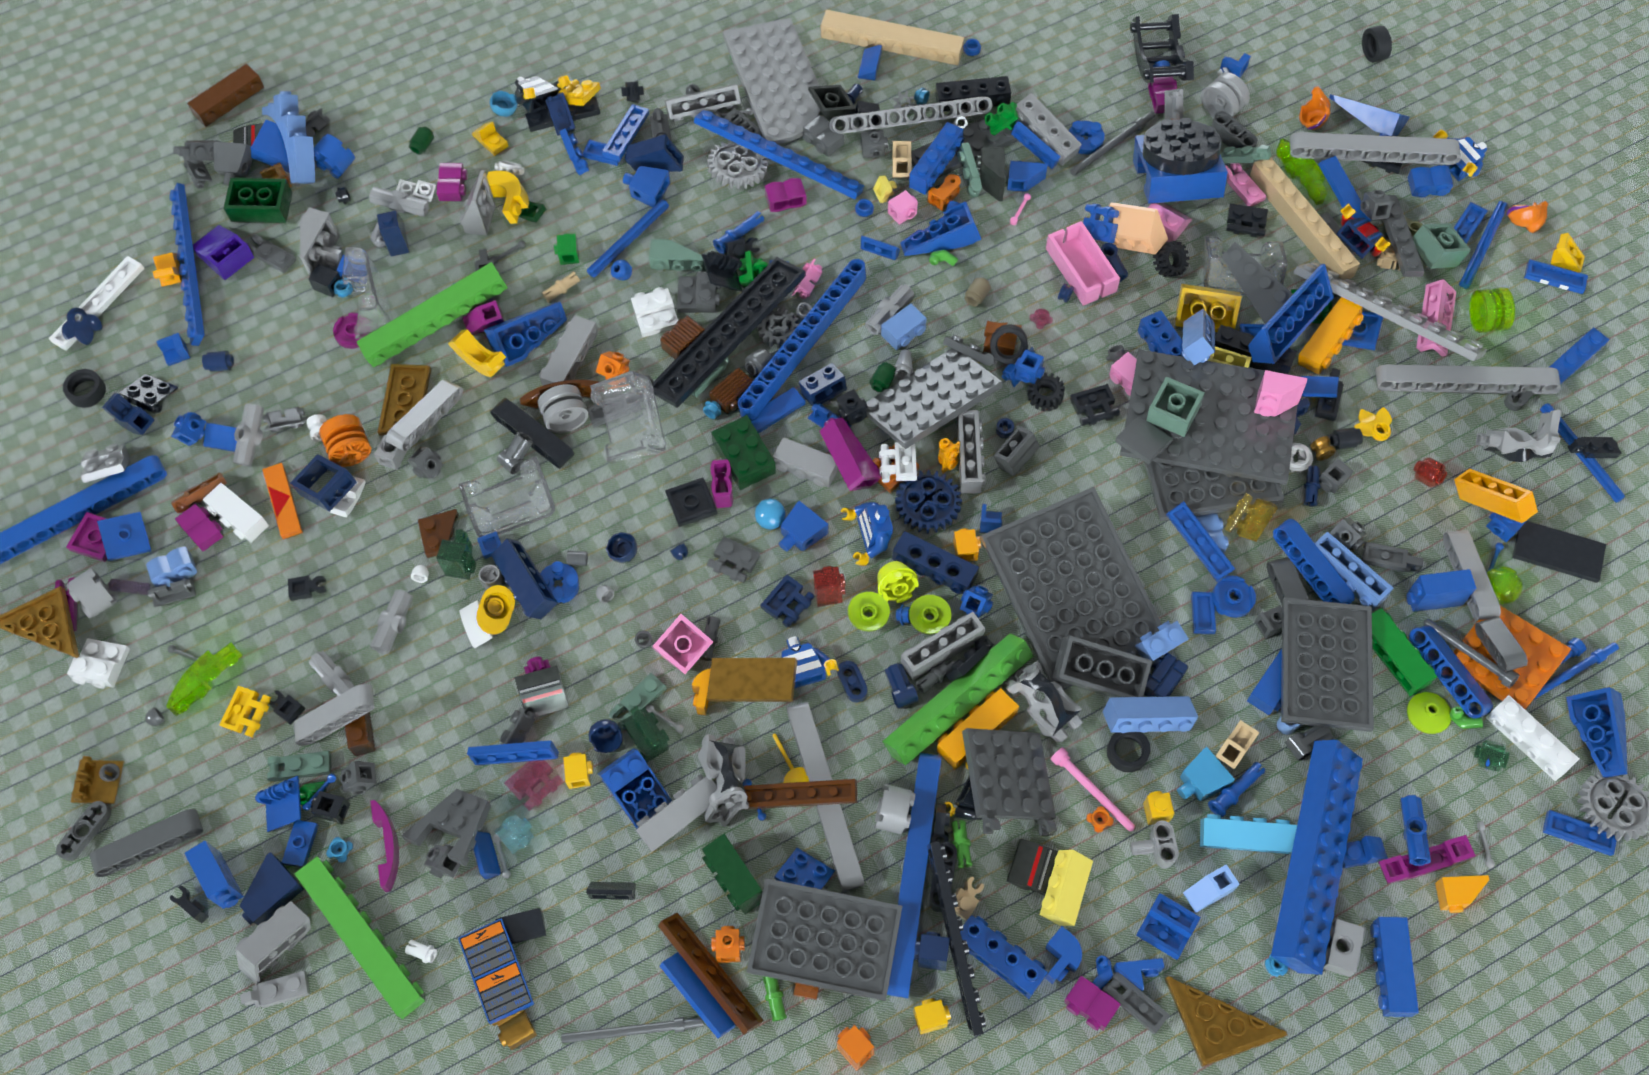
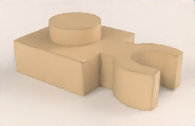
M974 877L966 879L964 884L965 890L958 888L955 893L958 901V907H955L956 915L961 916L965 921L968 920L979 903V900L974 896L984 888L982 883L978 884L976 889L972 887Z

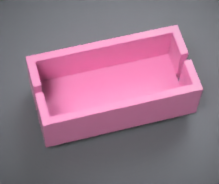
M1082 221L1067 227L1066 233L1064 229L1048 235L1046 250L1070 287H1074L1073 291L1083 306L1098 300L1099 295L1103 298L1117 292L1120 277Z

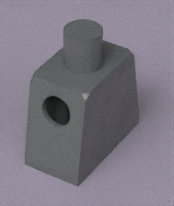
M214 141V170L224 176L223 184L229 186L230 178H246L253 160L251 158V146L242 143Z

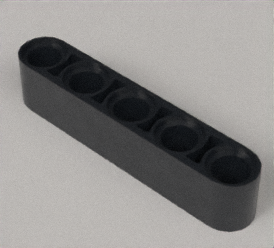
M503 398L490 411L493 418L514 435L517 432L529 435L533 439L531 448L555 467L560 469L574 456L573 450L565 442L507 398Z

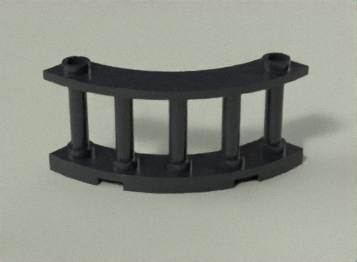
M1179 14L1170 15L1166 22L1140 23V16H1136L1133 22L1130 23V32L1134 36L1137 64L1143 80L1146 83H1153L1154 78L1179 76L1183 81L1194 80V62L1184 59L1183 45L1179 46L1178 39L1181 38ZM1166 29V31H1169L1168 41L1142 42L1141 31ZM1168 48V50H1171V56L1145 57L1144 50ZM1166 60L1174 66L1153 67V64Z

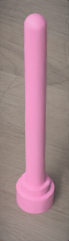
M1061 747L1050 760L1056 766H1064L1128 831H1134L1135 825L1070 761L1069 753Z

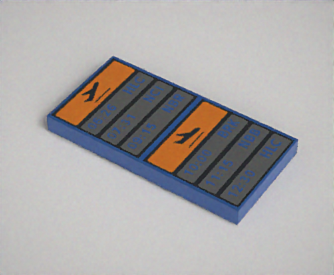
M502 918L458 938L490 1025L534 1005Z

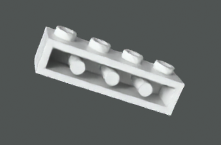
M1510 695L1485 717L1554 781L1564 775L1579 760L1573 752Z

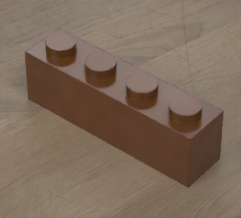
M245 64L187 104L192 114L207 127L264 88V85L259 75L248 64Z

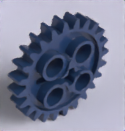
M928 470L926 475L919 471L917 481H904L905 484L900 483V490H896L895 504H897L896 511L899 512V518H904V524L910 522V529L918 526V532L926 528L928 534L930 528H933L935 533H937L938 527L945 530L946 523L951 526L952 519L957 520V513H960V505H962V499H960L961 492L957 491L958 485H952V478L946 481V474L939 477L938 471L931 475L930 470ZM925 487H931V488H933V489H932V490H926V489H924V488H925ZM915 499V500H917L918 502H917V503H912V502H910V500ZM940 500H945V501H947V503H944V504H943V503H940L939 501H940ZM925 513H931V514H933V515H932V516H925L924 514H925Z

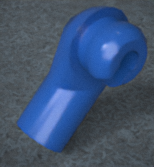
M1104 955L1096 959L1098 976L1092 982L1100 990L1103 989L1113 976L1111 962Z

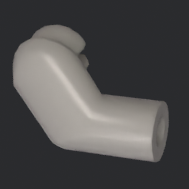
M376 223L370 238L376 247L383 248L386 244L379 230V225Z

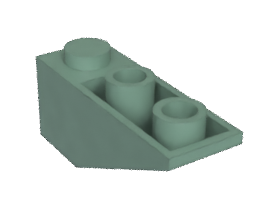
M651 239L649 252L651 269L706 271L700 254L672 240Z

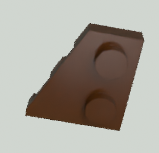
M457 509L418 519L427 558L448 553L449 541L454 533L453 526L456 518H458Z

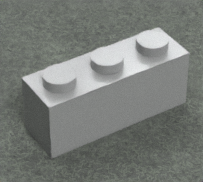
M784 437L773 456L775 467L779 471H787L800 479H808L818 486L830 487L838 471V467L831 455Z

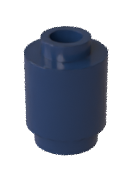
M228 351L208 352L202 356L203 368L210 372L231 370V367L234 366V357Z

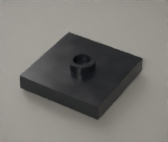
M704 477L665 490L678 527L718 514Z

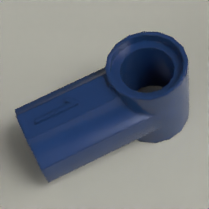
M1113 243L1103 244L1101 251L1120 277L1119 282H1122L1128 277V272L1117 254L1118 249Z
M896 663L885 669V675L892 689L891 693L897 709L919 702L913 684H910L902 664Z

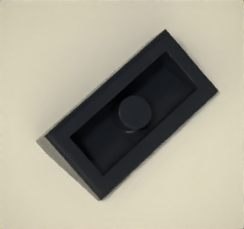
M591 882L586 889V893L590 899L633 900L635 899L636 884L634 882Z
M540 908L495 919L496 921L502 918L512 944L546 936L544 915Z

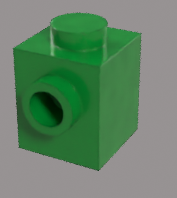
M576 234L556 235L557 243H554L555 255H558L560 265L579 263V248Z

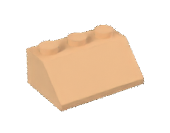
M1110 203V207L1119 211V216L1113 218L1112 222L1118 224L1113 243L1117 248L1156 254L1168 241L1157 209Z

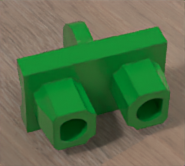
M1011 102L1009 105L1002 103L998 106L995 115L990 112L985 115V124L990 127L992 135L995 136L1005 128L1013 130L1016 124L1015 121L1018 120L1017 104L1015 102Z
M751 250L745 252L746 258L740 260L742 261V266L739 270L741 272L747 271L746 274L739 276V282L743 288L747 287L769 265L762 258H754Z

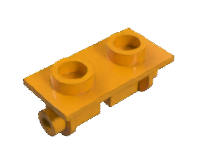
M943 438L939 442L938 462L942 465L943 474L947 470L954 469L958 464L959 441L953 444L949 439Z

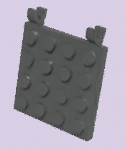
M973 728L963 730L962 734L976 818H982L983 834H993V830H1000L1001 825L998 819L1038 820L1039 836H1048L1049 832H1056V824L1052 821L1056 816L1040 733Z

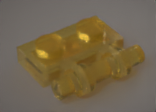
M1245 494L1243 499H1240L1236 504L1237 508L1233 515L1228 517V523L1224 529L1232 532L1237 527L1238 530L1236 532L1238 536L1257 542L1278 508L1274 503L1258 498L1252 505L1250 502L1253 497ZM1247 512L1248 514L1244 520L1240 519L1243 513Z

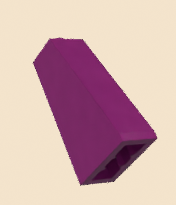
M830 418L827 420L819 432L848 489L854 491L870 488L882 478L878 467L843 418Z

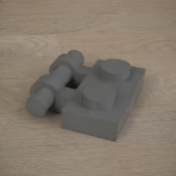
M723 536L714 551V557L719 558V560L715 561L710 558L707 566L718 574L723 573L730 576V579L733 581L738 580L744 583L747 575L743 574L742 571L745 570L751 573L760 558V553ZM726 563L732 564L736 567L732 569L726 566Z

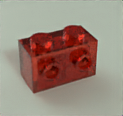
M825 566L820 570H814L813 581L817 606L842 603V595H846L844 574L839 573L838 566Z

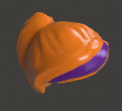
M1319 86L1314 87L1311 92L1312 99L1301 106L1299 115L1302 125L1311 130L1321 128L1330 116V101Z
M1544 201L1538 205L1534 202L1532 206L1514 205L1508 209L1506 215L1513 224L1526 227L1530 233H1535L1546 222L1547 206L1549 203Z

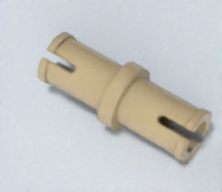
M573 271L562 280L555 281V284L543 291L542 295L549 303L560 294L567 293V290L579 283L580 279Z

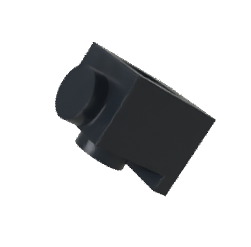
M319 791L318 796L312 801L311 812L318 818L342 825L350 803L344 797Z

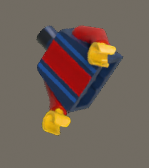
M1349 203L1340 210L1342 213V228L1336 235L1361 259L1369 252L1372 256H1379L1389 247L1391 243L1384 239L1377 226L1371 224L1364 217L1352 218L1356 211Z

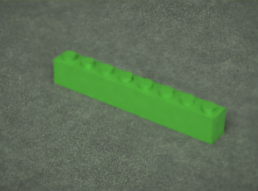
M490 262L356 342L365 359L374 368L392 356L401 353V351L409 346L418 343V341L426 336L433 334L436 330L450 324L453 320L467 314L475 307L484 304L492 297L501 294L508 287L494 264Z
M1011 633L988 651L964 676L950 683L882 742L891 757L906 766L1029 661L1033 654L1026 641Z
M318 856L294 873L389 1006L403 1020L425 1002L421 995L424 993V990L416 981L412 983L408 978L411 975L410 971L403 963L401 965L397 963L395 958L398 955L391 946L386 948L382 941L385 937L378 928L372 929L370 926L371 918L365 911L360 912L356 907L359 905V902L352 893L348 895L344 889L347 886L339 876L335 878L331 873L334 871V868L327 859L322 861Z

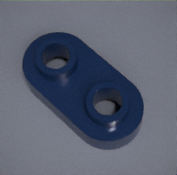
M852 661L840 663L837 676L847 698L856 703L863 701L867 697L868 689L858 666ZM849 671L852 675L845 676L844 673ZM859 690L861 693L859 695L853 694V691Z

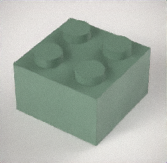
M1450 223L1424 224L1412 237L1418 254L1430 269L1458 267L1471 251Z
M1166 377L1149 408L1146 421L1185 437L1201 407L1205 392Z

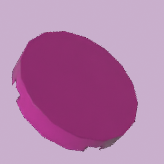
M349 313L348 316H342L333 327V335L337 343L349 349L358 348L359 346L356 341L373 332L371 322L361 313Z

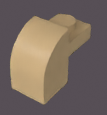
M893 141L892 178H909L912 168L911 141Z
M1240 720L1215 757L1235 769L1260 732Z

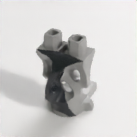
M1561 410L1541 413L1538 430L1532 437L1527 432L1517 428L1487 430L1486 434L1478 433L1475 444L1484 446L1483 450L1493 452L1507 461L1526 462L1533 458L1548 459L1554 453L1556 445L1561 439L1557 435Z
M1038 661L1030 666L1020 667L1002 683L1010 693L1020 692L1026 697L1029 704L1026 710L1039 726L1043 736H1051L1056 742H1062L1068 737V734L1063 729L1064 725L1068 724L1071 729H1076L1083 723L1078 714L1081 708L1068 697L1057 682L1053 681L1051 683L1043 675L1041 664ZM1038 691L1045 694L1043 700L1036 698L1035 695ZM1040 709L1044 710L1046 714L1044 718L1040 716Z
M707 734L702 740V748L698 753V758L707 779H717V790L709 797L710 805L705 812V821L709 823L720 822L722 827H726L739 810L749 808L747 795L742 785L746 771L745 747L735 745L733 738H724L721 742H717L715 735Z

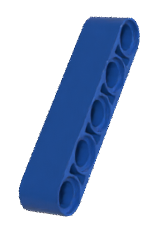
M1287 519L1274 529L1273 537L1323 602L1351 604L1354 601L1355 596L1352 590L1296 520Z
M1430 625L1413 629L1409 634L1411 644L1420 651L1425 662L1433 667L1439 680L1464 712L1471 718H1479L1489 714L1493 709L1491 699L1436 629ZM1421 632L1424 633L1425 640L1422 639ZM1435 649L1439 653V658L1435 655ZM1449 667L1453 671V676L1448 671ZM1462 685L1467 688V693L1463 691ZM1476 702L1480 704L1481 711L1477 709Z

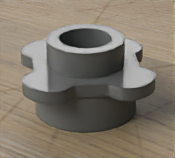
M1122 345L1113 346L1108 350L1109 355L1106 359L1116 362L1129 350H1124Z

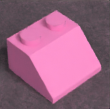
M1151 203L1148 207L1158 210L1168 237L1167 242L1176 241L1192 221V218L1165 203Z
M1265 370L1258 390L1254 413L1261 414L1262 416L1276 417L1299 404L1307 378Z
M680 614L652 648L670 664L686 674L713 641Z

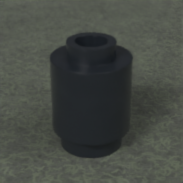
M1359 428L1337 429L1330 435V444L1336 450L1355 448L1363 442V435Z

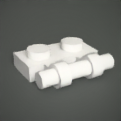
M895 442V449H889L887 444H882L881 451L879 452V460H881L879 474L882 476V482H889L891 474H896V481H917L915 444L907 449ZM895 459L896 465H889V460Z

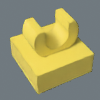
M886 175L879 176L873 188L879 202H887L889 196L894 195L893 189H896L897 185L895 181H888Z

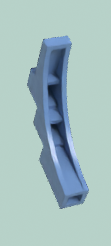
M280 91V94L273 96L274 103H268V106L262 107V115L271 117L281 132L288 157L290 182L294 184L315 183L313 137H306L305 116L299 115L298 95H291L290 91Z

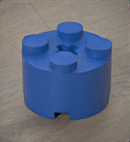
M326 134L314 147V159L317 161L315 164L323 171L329 170L333 177L339 179L355 160V156L349 148L345 150L341 146L343 143L339 139Z

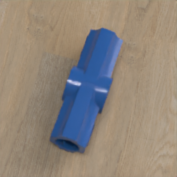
M1407 795L1400 799L1404 824L1403 836L1407 844L1409 863L1414 866H1423L1431 862L1426 832L1427 823L1424 820L1421 798L1416 795ZM1411 828H1416L1420 832H1414Z

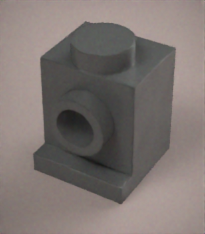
M1337 458L1321 474L1319 478L1321 488L1326 492L1331 491L1335 494L1348 482L1354 471Z
M1281 605L1264 613H1259L1255 620L1265 639L1282 632Z

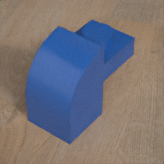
M1061 926L1045 947L1046 950L1058 959V962L1045 978L1052 985L1056 980L1061 982L1069 972L1066 969L1067 967L1075 973L1082 959L1080 943L1074 935Z

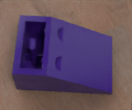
M220 225L193 244L194 253L223 280H227L255 258L246 242L237 234Z

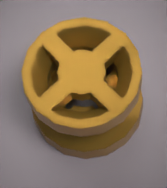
M1328 436L1320 437L1310 445L1311 450L1316 452L1318 461L1326 460L1336 453L1335 447L1330 445Z

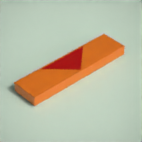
M283 463L262 469L282 539L303 533Z

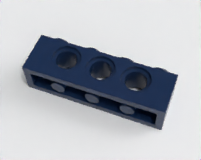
M906 531L903 532L892 551V560L904 563L920 576L925 575L931 578L934 583L949 587L956 594H963L966 589H970L978 576V566ZM918 554L920 555V557L913 558L911 555ZM937 563L939 566L932 567L929 564ZM949 572H955V573H957L958 575H957V576H950L948 573H949Z

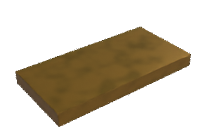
M391 364L377 431L379 436L387 435L388 431L427 395L431 367L429 365Z
M712 658L707 700L709 702H793L798 660L796 658Z

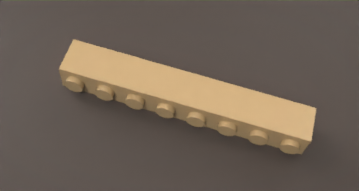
M826 10L821 23V38L870 48L882 45L883 51L953 65H959L963 52L964 37L831 10Z
M1270 158L1269 160L1254 162L1249 177L1262 190L1269 202L1321 264L1326 265L1327 272L1328 270L1334 271L1343 280L1353 278L1360 263L1275 161Z

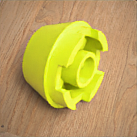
M899 561L887 563L879 570L877 575L878 593L883 596L886 602L888 600L896 601V603L907 601L913 596L912 592L915 587L919 585L917 574Z

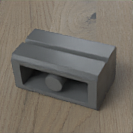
M1018 427L993 456L1001 470L1015 476L1040 446L1034 433L1023 427Z

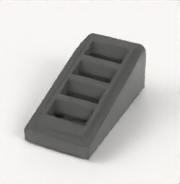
M736 108L724 117L729 122L737 126L741 124L740 126L747 128L746 130L753 131L762 136L760 129Z

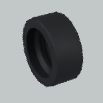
M1385 26L1371 27L1363 33V53L1369 62L1388 59L1391 55L1392 40Z
M1012 324L997 328L990 340V348L994 358L1005 364L1016 363L1017 359L1021 358L1024 351L1028 349L1025 332L1020 327ZM1013 333L1019 337L1021 346L1016 354L1007 356L999 351L997 342L1001 335Z
M79 369L72 372L65 379L63 392L73 405L87 408L101 401L106 392V386L100 376L93 370ZM85 381L95 382L93 389L89 393L82 396L74 395V391L79 384Z
M1115 732L1107 746V757L1110 763L1122 772L1140 770L1146 764L1151 752L1150 743L1142 732ZM1121 739H1132L1140 745L1141 756L1137 761L1127 762L1117 756L1116 744Z

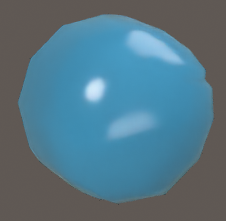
M506 91L493 93L489 100L492 111L498 116L503 117L513 115L518 105L515 95L509 94Z
M769 498L763 500L755 509L756 522L762 528L768 530L778 528L785 520V508L776 499Z

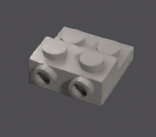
M112 444L105 447V450L97 451V449L86 452L81 460L84 470L80 476L83 483L124 472L131 459L125 444Z

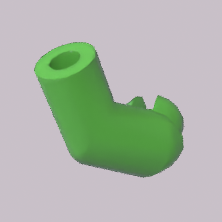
M1456 706L1452 708L1450 718L1460 728H1483L1482 717L1469 718L1461 707Z

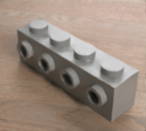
M736 84L664 100L668 118L670 120L673 119V122L683 120L684 116L691 115V118L695 117L703 110L715 113L719 111V108L726 107V109H732L737 107L736 104L741 103Z
M1032 93L1017 103L1016 112L1018 120L1016 121H1020L1060 156L1058 163L1061 166L1078 154L1082 144Z
M574 315L573 319L567 323L563 337L559 338L555 351L549 356L547 366L540 372L542 386L574 379L598 335L596 322Z
M967 410L957 416V438L960 442L958 458L961 494L981 493V488L986 483L985 473H982L985 461L984 455H981V450H983V437H980L982 420H979L978 410Z
M974 612L967 616H962L952 625L942 628L938 633L925 638L915 647L905 650L901 654V664L910 679L914 681L933 667H937L948 658H952L975 644V641L984 637L985 627Z
M701 774L691 781L692 786L686 791L684 788H681L672 795L674 797L673 801L669 804L663 802L654 809L656 814L650 818L646 815L636 823L638 827L635 829V832L650 852H653L708 809L710 805L709 797L717 790V785L713 780H708L706 775L704 777Z

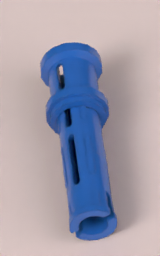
M756 211L733 230L725 231V235L713 240L715 249L721 254L726 253L724 242L743 237L754 227L764 222L763 215L759 217L761 213Z
M1254 762L1230 787L1223 788L1220 792L1221 794L1215 800L1208 802L1210 810L1215 815L1224 817L1226 815L1225 811L1232 805H1236L1239 796L1265 773V768L1263 767L1260 770L1259 768L1262 765L1259 762Z

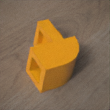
M171 252L153 257L157 270L152 272L155 279H160L162 287L182 282V275H179L180 263L177 259V253Z
M711 669L700 672L692 682L693 693H695L693 706L696 707L697 714L706 716L709 704L707 693Z

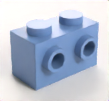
M909 304L881 325V336L897 351L902 346H907L914 337L924 333L927 318L912 304Z
M1167 621L1157 627L1159 631L1155 634H1152L1150 631L1140 637L1142 642L1135 645V648L1142 658L1154 661L1189 638L1178 621L1172 624Z

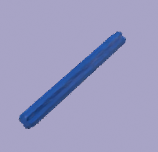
M661 199L587 269L589 276L595 278L669 208L667 201Z
M1498 202L1459 283L1460 287L1464 289L1470 287L1507 210V202Z
M1550 403L1540 408L1542 413H1550V411L1555 410ZM1560 417L1558 433L1570 445L1578 437ZM1575 453L1616 503L1625 498L1624 493L1595 458H1585L1583 453Z

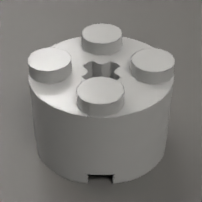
M93 568L74 578L66 585L69 589V594L75 602H80L82 610L88 618L95 617L117 603L114 595L109 594L108 586Z
M884 784L882 787L884 794L883 797L879 798L875 822L877 823L874 828L897 834L905 833L910 825L911 815L908 814V811H910L911 806L914 804L915 793L909 789Z

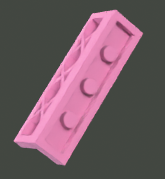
M1444 279L1426 284L1422 314L1428 317V321L1442 323L1446 326L1447 330L1451 331L1456 291ZM1418 334L1416 348L1420 352L1434 349L1440 356H1447V348Z

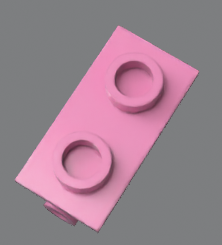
M815 258L810 263L806 262L802 269L805 271L806 277L795 287L792 293L793 296L796 292L803 299L811 295L815 287L813 283L816 284L822 274V267L814 265Z

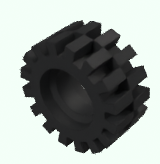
M1166 242L1157 254L1153 255V258L1156 259L1153 265H1157L1155 270L1159 271V275H1163V277L1178 276L1187 270L1185 267L1189 266V263L1186 261L1190 260V257L1186 256L1189 252L1184 250L1186 246L1181 245L1182 242ZM1170 253H1171L1172 256H1173V264H1172V265H1171V263H1170V261H1169V255H1170Z
M1044 373L1041 379L1037 378L1035 384L1029 383L1028 401L1031 400L1030 404L1032 406L1036 404L1035 409L1038 410L1039 407H1042L1041 411H1045V408H1048V411H1052V407L1057 409L1058 405H1061L1065 386H1063V381L1059 382L1060 377L1054 378V374L1051 373L1050 376H1047V373ZM1049 388L1053 390L1054 394L1052 396H1043L1039 393V389Z

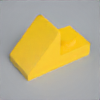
M493 121L485 123L472 132V136L494 156L509 147L508 141L496 131Z
M1569 233L1561 234L1559 243L1556 246L1557 249L1553 251L1551 264L1567 270L1581 272L1585 256Z

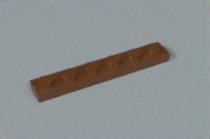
M842 779L746 785L744 789L749 808L741 810L857 803V780Z
M678 912L662 920L658 927L743 1035L760 1026L764 1020Z

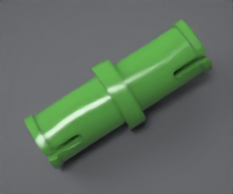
M959 820L960 829H958L957 821L951 823L954 835L953 845L957 849L958 867L964 868L963 859H965L966 867L968 868L973 864L969 849L971 841L967 837L966 821Z
M762 976L767 993L765 999L769 1002L772 1022L786 1019L787 1015L785 1014L782 1001L784 995L783 991H780L778 980Z

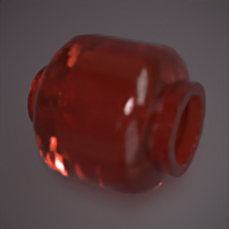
M1427 457L1422 461L1419 460L1413 469L1415 471V479L1431 488L1436 485L1440 486L1447 476L1445 465L1431 457Z

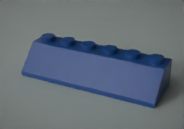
M1321 264L1250 342L1248 346L1253 362L1275 364L1334 298L1325 264Z

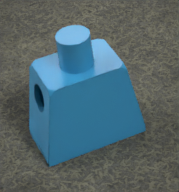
M1205 747L1182 772L1180 779L1184 784L1177 788V792L1183 799H1187L1194 794L1199 801H1203L1221 792L1223 788L1230 787L1235 779L1209 748Z

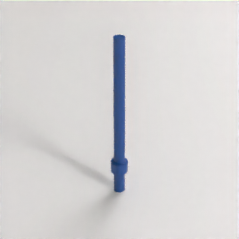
M1613 642L1603 649L1598 648L1593 651L1588 658L1547 681L1535 699L1595 663L1600 664L1605 661L1607 656L1619 650V646Z

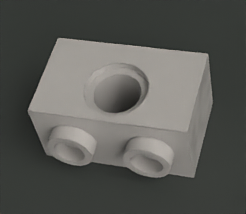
M1336 919L1331 925L1330 941L1323 969L1347 977L1354 975L1357 970L1365 928ZM1336 943H1342L1346 948V952L1339 951Z

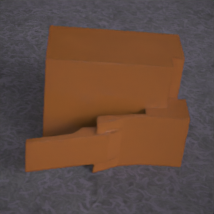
M987 321L984 332L986 338L983 352L992 353L990 348L992 334L997 328L1007 325L1008 322ZM1013 333L1001 335L997 342L999 351L1007 356L1014 355L1018 336Z

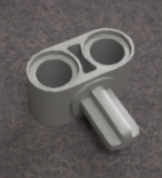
M1158 821L1150 832V840L1130 843L1132 855L1153 853L1156 864L1161 868H1170L1179 856L1174 829L1167 821ZM1156 830H1163L1167 837L1162 838L1158 836ZM1161 852H1168L1172 859H1164Z

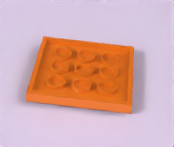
M1500 605V619L1520 644L1528 660L1527 666L1513 670L1520 675L1515 684L1508 689L1501 684L1497 675L1457 648L1453 652L1481 688L1502 701L1510 695L1526 710L1569 654L1571 648ZM1474 625L1462 641L1497 664L1478 638Z

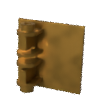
M83 756L79 760L78 772L76 773L70 802L93 803L101 801L105 804H115L124 761L92 760L90 756ZM110 763L116 764L120 769L119 777L114 781H103L99 776L101 767ZM105 771V774L112 777L113 773Z

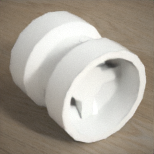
M317 414L307 419L306 423L308 429L311 430L310 437L312 441L322 442L319 429L327 421L326 416Z

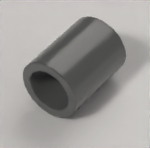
M587 551L567 552L568 565L587 566Z

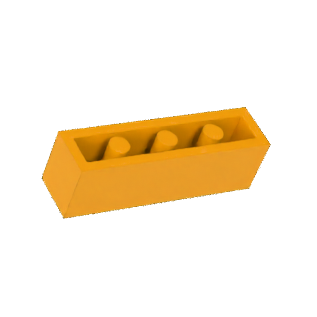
M1341 297L1299 353L1298 365L1320 375L1323 369L1326 370L1331 364L1333 355H1337L1340 352L1342 343L1351 337L1353 328L1356 325L1359 326L1364 318V315H1362L1363 307Z
M1470 468L1454 479L1459 498L1468 503L1520 523L1527 521L1538 512L1533 491Z
M1001 688L996 693L992 691L985 698L986 702L981 706L976 705L969 712L970 716L967 719L959 720L949 735L945 733L937 741V752L954 770L967 760L962 734L963 730L966 728L1000 730L1018 714L1019 705Z

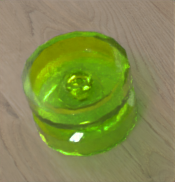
M1508 288L1479 289L1473 292L1469 303V315L1472 327L1476 332L1506 331L1512 327L1515 318V303L1512 293Z

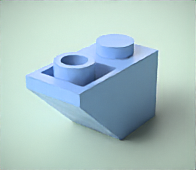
M1226 864L1205 876L1184 891L1183 894L1195 913L1234 892L1240 884Z

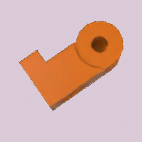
M950 174L946 176L945 182L938 189L932 187L928 192V203L943 211L947 207L948 202L953 201L959 194L960 177Z

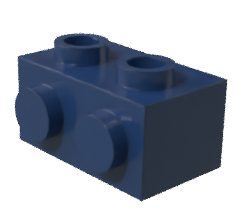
M833 363L799 381L801 393L811 406L815 403L823 404L848 390L845 376Z
M937 932L921 934V941L916 940L914 960H918V967L946 971L950 938L940 937L941 934Z

